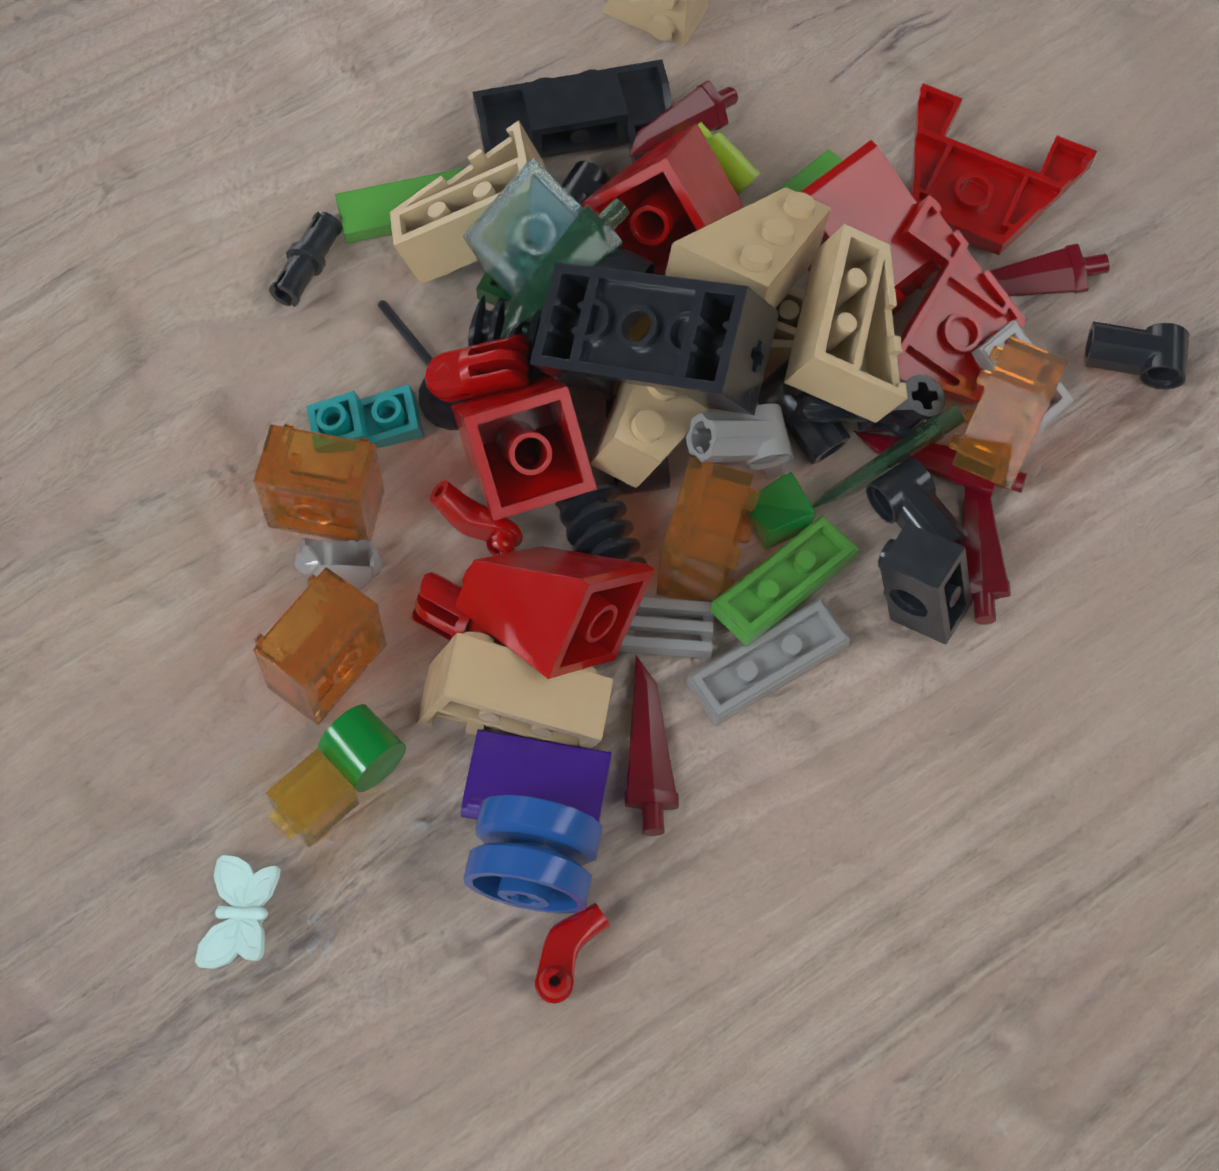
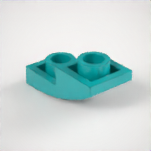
M409 384L360 399L355 391H351L306 406L314 449L318 455L371 450L424 437L415 392Z

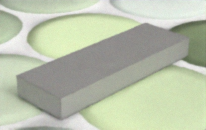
M820 598L772 626L748 647L742 644L687 676L686 684L714 725L717 726L849 647L851 639Z

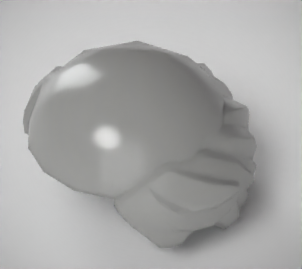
M302 538L297 547L294 565L319 590L327 594L341 596L353 594L363 589L371 578L376 577L380 573L383 562L379 549L375 548L371 541L359 540L357 542L349 540L348 542L333 540L328 543L324 539L317 541L316 539Z

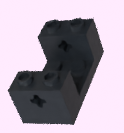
M555 262L530 365L567 386L613 393L615 382L679 391L705 408L755 415L779 311L748 286ZM649 316L651 319L650 332L641 341L632 342L630 334L633 324L638 319Z

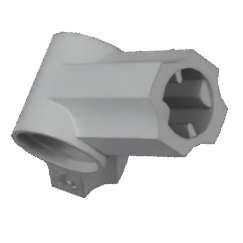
M778 404L757 405L755 415L701 412L691 419L690 430L686 436L689 453L697 456L701 462H745L748 470L759 471L767 479L785 475L788 464L794 460V453L787 434L781 406Z

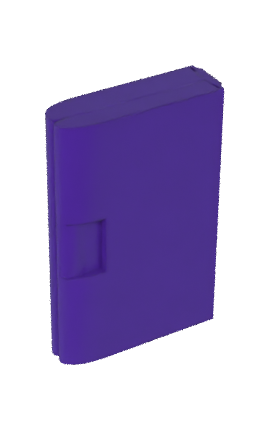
M477 729L461 805V817L477 820L483 800L490 796L516 795L557 802L575 808L593 817L600 823L612 752Z

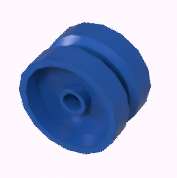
M516 795L490 796L483 800L475 831L476 836L485 844L470 850L463 877L464 884L482 896L518 908L557 914L578 913L585 910L592 875L582 866L597 859L602 825L593 817L575 808L549 800Z

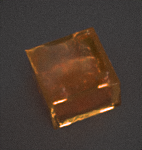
M1010 336L1004 348L999 346L993 347L989 359L997 363L992 372L982 369L976 380L978 384L985 386L975 411L967 409L962 422L969 425L964 437L954 434L949 444L951 449L957 451L952 465L1009 489L1014 484L1069 361Z
M287 423L284 424V427L270 424L253 481L268 527L338 541H371L384 495V485L376 444L370 443L368 438L360 437L358 441L294 429L292 424Z
M695 457L690 458L660 551L656 594L677 600L712 602L736 583L735 580L727 578L730 568L736 569L738 567L742 552L737 547L738 542L744 544L749 542L753 525L744 522L746 511H754L759 498V491L751 489L752 473L713 462H701Z
M327 567L318 576L312 574L307 579L308 587L265 636L260 633L254 639L256 646L253 648L268 689L317 725L320 724L387 646L378 604Z

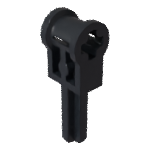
M916 375L906 382L900 381V383H906L908 399L876 423L806 392H802L797 396L795 413L804 422H857L859 432H890L896 437L911 438L922 429L924 420L934 419L943 411L945 394L941 386L932 378Z

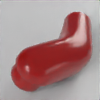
M447 480L441 481L432 490L429 500L442 516L462 534L486 541L487 549L493 556L514 552L515 547L521 545L523 541L522 531L509 518L506 517L494 521L487 506L470 498Z
M596 903L558 922L549 930L544 941L535 978L536 992L545 1002L551 1004L561 1003L571 995L578 953L590 940L610 927L608 920Z

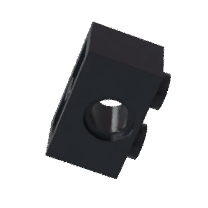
M906 523L896 540L890 539L886 542L878 559L889 617L891 621L946 645L972 605L965 547Z

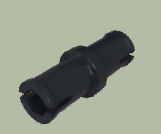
M319 211L316 212L300 241L291 244L286 252L287 262L276 280L269 287V293L276 301L289 307L291 304L293 307L297 306L312 277L319 275L326 266L325 256L337 236L342 232V225L336 217L322 211L321 214Z

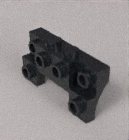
M662 59L601 70L589 69L578 74L555 78L543 77L531 82L473 91L474 113L484 154L510 137L506 129L518 120L541 158L626 143L630 153L637 132L672 107L669 81ZM645 153L631 157L632 163Z

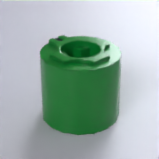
M359 704L343 713L329 726L322 735L317 749L358 792H365L384 780L395 769L405 754L406 746L366 704Z

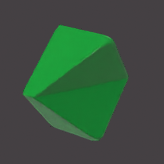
M792 472L779 477L742 503V508L765 549L796 536L813 523L815 516L814 509Z

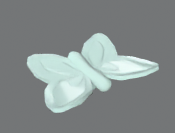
M222 855L217 859L213 875L219 896L231 906L217 907L215 911L216 917L228 920L213 926L198 944L195 963L199 968H220L230 964L238 954L245 960L259 961L263 957L265 931L262 924L264 919L268 917V910L263 906L272 897L280 878L281 870L278 866L265 867L255 873L252 866L239 857Z

